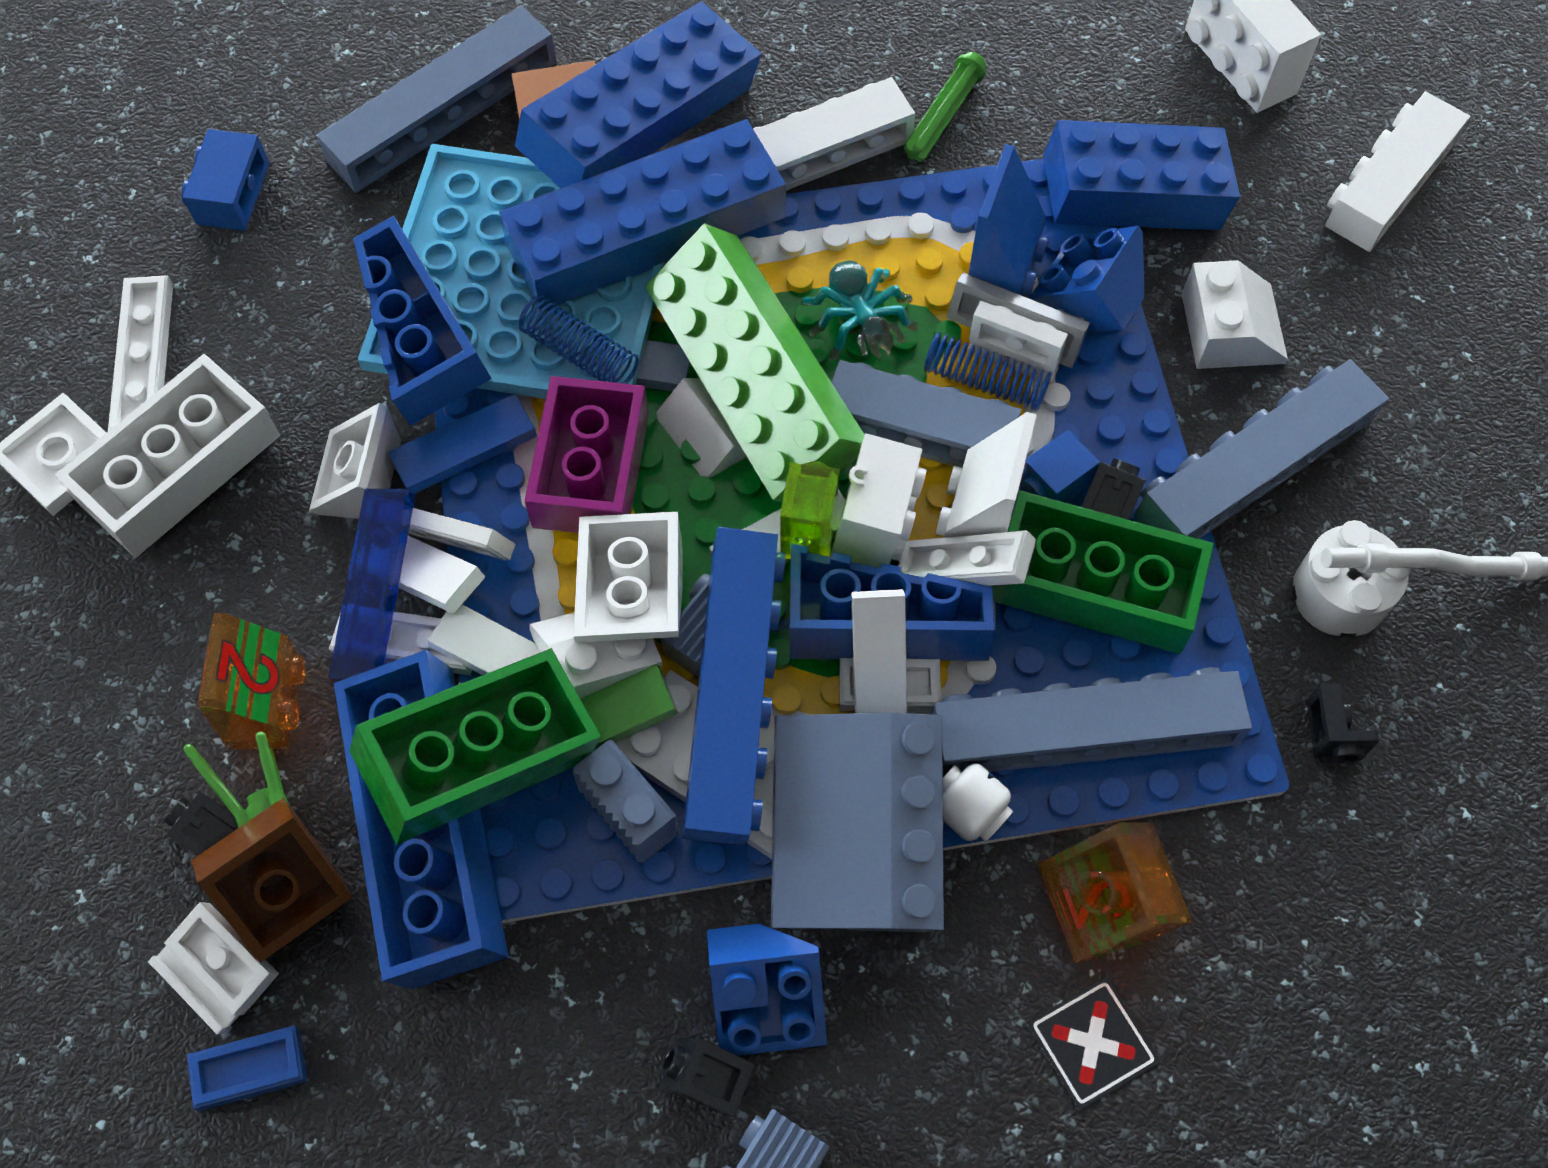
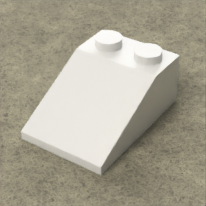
M1026 412L967 450L963 468L953 467L947 494L955 495L952 509L942 507L936 535L944 536L945 538L1007 532L1037 414Z
M678 512L579 517L574 618L575 642L679 637L683 591V547Z

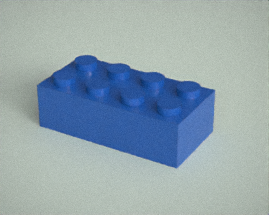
M1057 120L1043 154L1054 224L1221 230L1240 198L1225 128Z

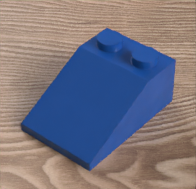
M1005 144L978 215L968 275L1030 298L1037 277V272L1032 271L1031 268L1033 262L1042 264L1050 237L1042 235L1046 216L1019 155L1012 145Z

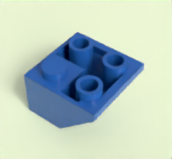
M1139 226L1120 229L1110 228L1102 232L1078 233L1069 237L1062 244L1061 252L1050 268L1040 276L1039 284L1029 299L1057 310L1062 309L1064 312L1079 318H1084L1085 321L1090 322L1087 330L1088 333L1124 330L1144 299L1142 230Z
M762 924L707 930L709 967L718 1045L720 1048L740 1056L827 1045L818 946Z

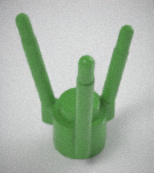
M262 731L256 734V741L268 787L250 794L246 798L249 805L246 809L240 805L194 746L187 744L184 747V752L193 762V765L233 814L238 828L283 797L289 804L283 791L271 740Z

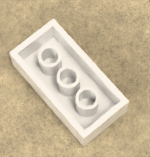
M203 354L54 476L89 515L134 558H137L280 437V434L266 408L208 356Z

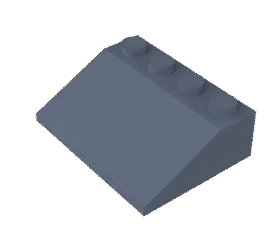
M888 712L778 715L774 717L771 928L887 932H932L944 930L942 715Z

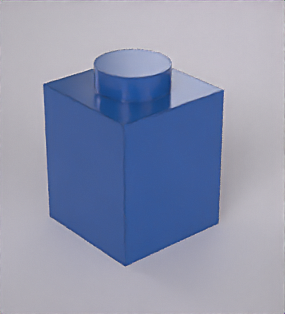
M1067 429L1026 459L1020 481L1021 490L1068 503L1090 487L1100 462Z

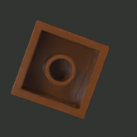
M284 797L191 860L197 883L260 963L353 898L341 874Z

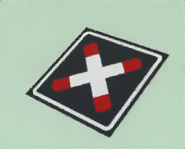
M1108 976L1027 1022V1025L1079 1111L1161 1062Z

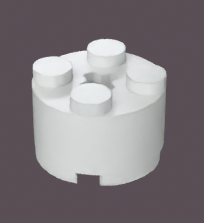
M1348 521L1343 526L1332 528L1323 533L1313 544L1294 575L1293 586L1295 585L1297 595L1295 602L1299 612L1312 626L1330 635L1340 636L1341 633H1357L1356 636L1371 632L1393 609L1407 588L1408 575L1411 568H1386L1382 573H1360L1356 568H1325L1322 565L1321 553L1325 548H1356L1360 543H1382L1386 548H1398L1387 536L1369 528L1361 521Z

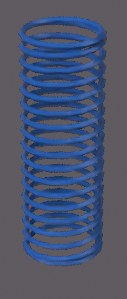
M537 295L523 308L518 322L520 331L528 334L537 342L539 341V343L545 345L554 353L556 352L571 364L574 363L576 367H580L582 371H586L587 374L597 378L598 381L611 382L612 378V382L617 383L629 369L633 357L636 358L634 367L622 383L628 384L635 375L639 363L637 354H632L631 350L627 351L624 346L621 347L619 343H615L607 335L603 336L602 332H597V329L591 328L589 324L586 325L584 321H580L572 313L569 314L567 310H563L555 302L551 303L550 299H546L543 295ZM542 298L543 300L534 307L529 316L527 329H524V320L528 310L536 300ZM543 304V309L539 312L534 324L530 327V323L534 313L540 307V305ZM548 308V312L545 315L544 319L542 320L540 325L537 326V324L543 317L545 310ZM554 311L552 319L550 320L547 327L542 331L544 323L547 321L550 314ZM560 315L557 324L555 325L553 330L548 334L549 329L553 324L554 320ZM565 319V323H564L562 329H561V330L559 331V333L554 337L557 328H558L559 325L562 323V321ZM571 323L568 332L560 341L561 335L564 332L565 328ZM577 326L576 331H575L573 337H572V338L570 339V341L566 344V341H567V339H568L570 333H571V332L574 330V328ZM582 331V334H581L579 340H578V341L576 342V344L572 347V344H573L574 340L576 339L577 335ZM588 334V337H587L585 343H584L583 346L580 348V350L577 352V350H578V348H579V346H580L582 340H583V339L586 337V335ZM594 338V340H593V342H592L590 348H589V349L587 350V352L584 354V351H585L586 347L588 346V344L590 343V341ZM599 343V345H598L596 351H595L594 354L590 357V355H591V353H592L594 347ZM605 346V348H604V350H603L601 356H600V357L598 358V360L596 361V358H597L598 354L600 353V351H601V350L603 349V347ZM611 350V352H610V354L608 355L607 359H606L605 362L602 364V362H603L605 356H606L607 353ZM616 355L614 361L608 368V365L611 362L612 358ZM622 358L620 364L618 365V367H617L616 370L614 371L616 365L618 364V362H619L620 359ZM629 359L625 369L615 380L620 368ZM598 364L597 370L593 371V368ZM610 371L609 377L605 378V375Z
M938 332L935 335L924 363L925 372L928 371L930 373L934 370L935 376L940 373L942 378L947 376L948 380L954 378L956 383L961 380L962 385L968 382L969 388L975 384L976 391L982 387V391L985 393L989 389L990 396L996 391L995 395L997 398L1003 394V400L1008 399L1010 396L1009 400L1011 403L1016 400L1017 405H1020L1023 402L1024 408L1028 407L1031 403V410L1035 412L1039 410L1052 376L1051 372H1048L1035 402L1045 371L1044 369L1041 370L1036 385L1028 399L1038 369L1034 367L1028 385L1021 397L1023 386L1031 367L1028 364L1014 395L1018 377L1024 365L1023 362H1020L1013 383L1006 394L1017 362L1016 359L1013 360L1005 383L1000 390L1003 375L1010 360L1007 357L997 383L992 390L996 373L1003 358L1002 354L999 355L993 374L985 387L996 353H992L985 374L978 385L989 350L987 349L984 352L978 372L971 383L982 347L978 348L971 370L965 379L966 370L973 356L975 345L971 346L964 368L958 377L960 365L968 348V342H965L957 366L951 375L952 366L962 341L961 339L957 341L949 366L944 373L945 364L952 350L955 338L952 337L950 339L942 364L937 371L938 362L944 351L948 336L947 334L944 335L941 341V333Z

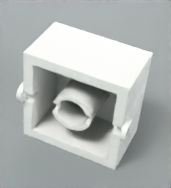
M865 433L856 465L849 472L851 482L831 555L834 552L852 556V562L881 568L882 563L890 564L891 559L900 561L905 543L911 534L916 512L913 511L916 499L920 496L927 471L918 467L922 453L921 448Z

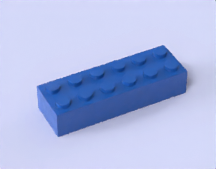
M700 1L521 109L515 147L560 188L644 158L750 90L762 53L704 2Z
M745 119L499 211L506 246L532 297L543 295L546 299H550L551 303L555 302L558 306L566 303V301L574 300L597 291L599 288H605L623 281L628 276L633 277L651 270L653 266L658 264H666L704 223L738 236L785 218L786 183L751 124ZM539 298L538 300H536V301H535L536 305H537L539 302H541L543 299H542V298ZM543 304L539 307L540 311L543 309Z
M427 650L334 683L381 978L383 982L409 989H415L509 957L480 809L396 845L349 752L356 725L456 686L453 669Z

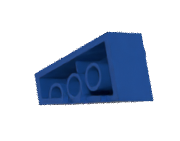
M394 215L353 238L364 286L371 302L372 309L370 311L373 323L378 331L383 365L387 370L390 381L389 390L391 398L409 425L415 424L491 380V376Z
M791 543L790 659L853 658L851 592L903 589L905 594L906 659L989 661L995 632L992 587L930 573L925 578L901 572V567L885 563L881 564V568L852 562V556L832 552L831 557L809 553L807 546Z

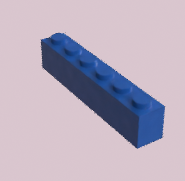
M726 527L717 528L712 552L682 839L745 846L750 837V832H759L763 801L762 799H754L755 779L763 780L765 776L767 748L759 747L760 728H769L772 710V698L763 697L765 678L773 679L777 653L776 648H768L769 630L778 629L781 611V600L772 599L774 582H782L785 567V553L777 552L778 534Z

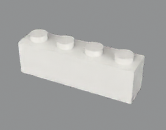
M890 77L877 83H870L862 89L841 97L831 98L807 110L792 113L781 120L753 129L784 179L786 190H789L904 145L914 130L915 112L893 78Z
M1426 91L1413 106L1406 103L1392 124L1395 129L1392 132L1385 129L1375 142L1371 150L1374 155L1370 159L1363 156L1357 163L1349 177L1352 180L1349 186L1341 183L1333 193L1327 204L1333 210L1325 227L1366 251L1371 252L1453 148L1470 115Z

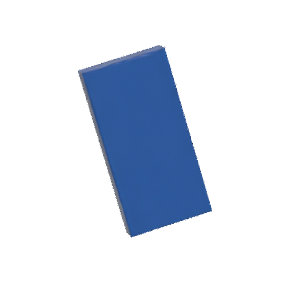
M295 1025L187 1054L193 1109L197 1111L207 1110L308 1082L300 1028Z

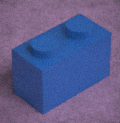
M214 129L207 130L202 146H198L196 149L195 164L190 178L182 186V201L187 206L196 225L246 231L270 163L258 135Z

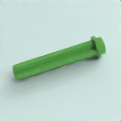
M967 52L957 58L954 72L904 144L907 158L910 160L915 159L919 162L926 159L975 83L981 82L986 76V62L982 56L975 52Z

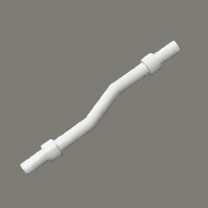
M1360 543L1356 548H1325L1321 553V562L1325 568H1356L1360 573H1382L1386 568H1432L1466 576H1511L1517 581L1538 580L1541 576H1548V557H1542L1537 552H1515L1511 557L1466 556L1431 548H1386L1382 543Z

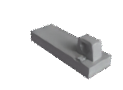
M962 273L956 282L947 319L971 328L973 315L980 301L994 306L1006 307L1017 315L1036 322L1048 323L1057 330L1067 333L1068 336L1059 363L1070 368L1073 367L1090 322L1085 321L1082 317L1079 318L1064 312L1062 309H1054Z

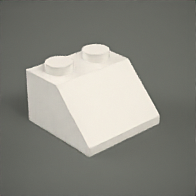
M1238 260L1193 263L1182 292V299L1196 369L1286 364L1288 357L1271 284Z
M575 612L532 623L529 627L539 653L550 648L553 649L580 699L657 664L661 668L662 660L653 638L575 642Z

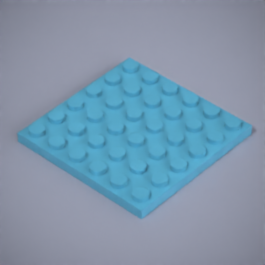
M431 144L402 230L492 378L477 388L546 399L551 376L598 381L597 378H593L586 371H582L580 367H576L574 363L571 364L556 352L554 353L551 349L539 343V341L537 342L534 338L519 330L518 322L521 312L533 297L506 246L499 211L561 188L526 157ZM664 263L653 266V269L633 277L628 276L623 281L605 288H599L597 291L558 305L563 310H567L569 314L572 313L574 317H578L580 321H584L586 325L589 324L591 328H596L597 332H602L603 336L607 335L609 339H613L621 347L624 346L627 351L631 350L632 354L638 355V368L628 384L636 385L640 364L656 305L645 286L664 267ZM535 302L532 304V306L526 314L524 320V329H527V322L529 316L533 311L534 307L536 306ZM539 308L536 310L532 317L530 327L534 324L535 319L540 312ZM545 310L544 315H543V317L541 318V320L539 321V323L537 324V326L540 325V323H541L542 320L544 319L545 315L547 314L548 310ZM554 311L550 314L547 321L544 323L542 331L549 324L550 320L554 315ZM560 315L554 320L553 324L549 329L548 334L553 330V328L557 324ZM371 319L358 362L362 370L388 374L380 353L382 348L378 331L374 326L373 319ZM565 319L562 321V323H561V324L559 325V327L557 328L554 337H555V336L559 333V331L562 329V327H563V325H564V323H565ZM571 323L565 328L564 332L561 335L560 341L568 332ZM576 326V327L574 328V330L570 333V335H569V337H568V339H567V341H566V344H567V343L570 341V339L573 337V335H574V333H575V331H576L577 326ZM582 331L577 335L576 339L574 340V342H573V344H572V347H573V346L576 344V342L579 340V338H580V336H581V334H582ZM587 334L586 337L582 340V342H581V344H580V346H579L577 352L580 350V348H581V347L583 346V344L585 343V341H586V339H587V337H588V334ZM594 338L590 341V343H589L588 346L586 347V349H585V351H584V354H585V353L587 352V350L590 348V346H591V344H592ZM599 343L594 347V349H593V351H592L590 357H591V356L594 354V352L596 351V349H597ZM605 346L603 347V349H602V350L600 351V353L598 354V356H597V358H596V361H597L598 358L601 356V354H602V352H603ZM610 350V351L607 353V355L605 356V358H604L602 364H603V363L605 362V360L607 359V357H608V355L610 354L611 350ZM616 355L612 358L611 362L608 365V368L614 361ZM633 357L625 375L617 383H622L631 373L636 361L635 357ZM622 358L620 359V361H619L618 364L616 365L614 371L616 370V368H617L618 365L620 364ZM629 359L622 365L615 380L621 375ZM598 364L593 368V371L597 370ZM610 371L605 375V378L609 377Z

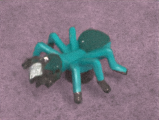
M852 260L837 263L831 269L829 287H822L815 297L802 298L801 304L803 306H818L825 298H830L840 304L839 307L827 308L819 323L809 330L810 336L814 337L825 330L829 320L839 316L841 326L835 345L830 353L831 359L836 360L844 348L848 332L861 333L857 337V344L863 357L868 355L865 342L878 359L881 358L879 346L890 356L893 348V335L890 331L894 332L899 343H903L905 337L897 324L887 323L882 318L883 316L897 315L902 326L913 331L918 330V324L909 319L903 306L894 305L876 308L892 296L899 303H910L913 300L910 294H902L898 285L890 286L876 296L875 289L878 283H883L890 276V270L876 268L868 284L865 267Z

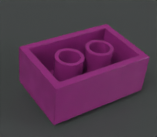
M557 376L550 377L524 500L532 528L579 533V517L631 514L649 417L645 386Z

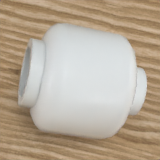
M971 764L963 772L954 765L942 778L943 821L966 841L976 840L980 836L986 842L1013 812L1007 806L1011 799L1009 789L980 764Z

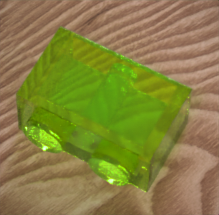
M807 461L802 464L789 462L780 513V552L785 553V559H791V543L807 546L809 553L830 557L837 516L839 469L829 468L826 464L817 461Z

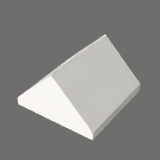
M683 378L656 412L657 419L680 450L682 442L687 439L701 458L692 465L700 476L711 478L747 456L701 379Z
M378 403L330 430L309 509L310 512L317 515L375 520L368 513L373 498L387 501L395 469L388 451L399 447L401 444V438L387 406Z

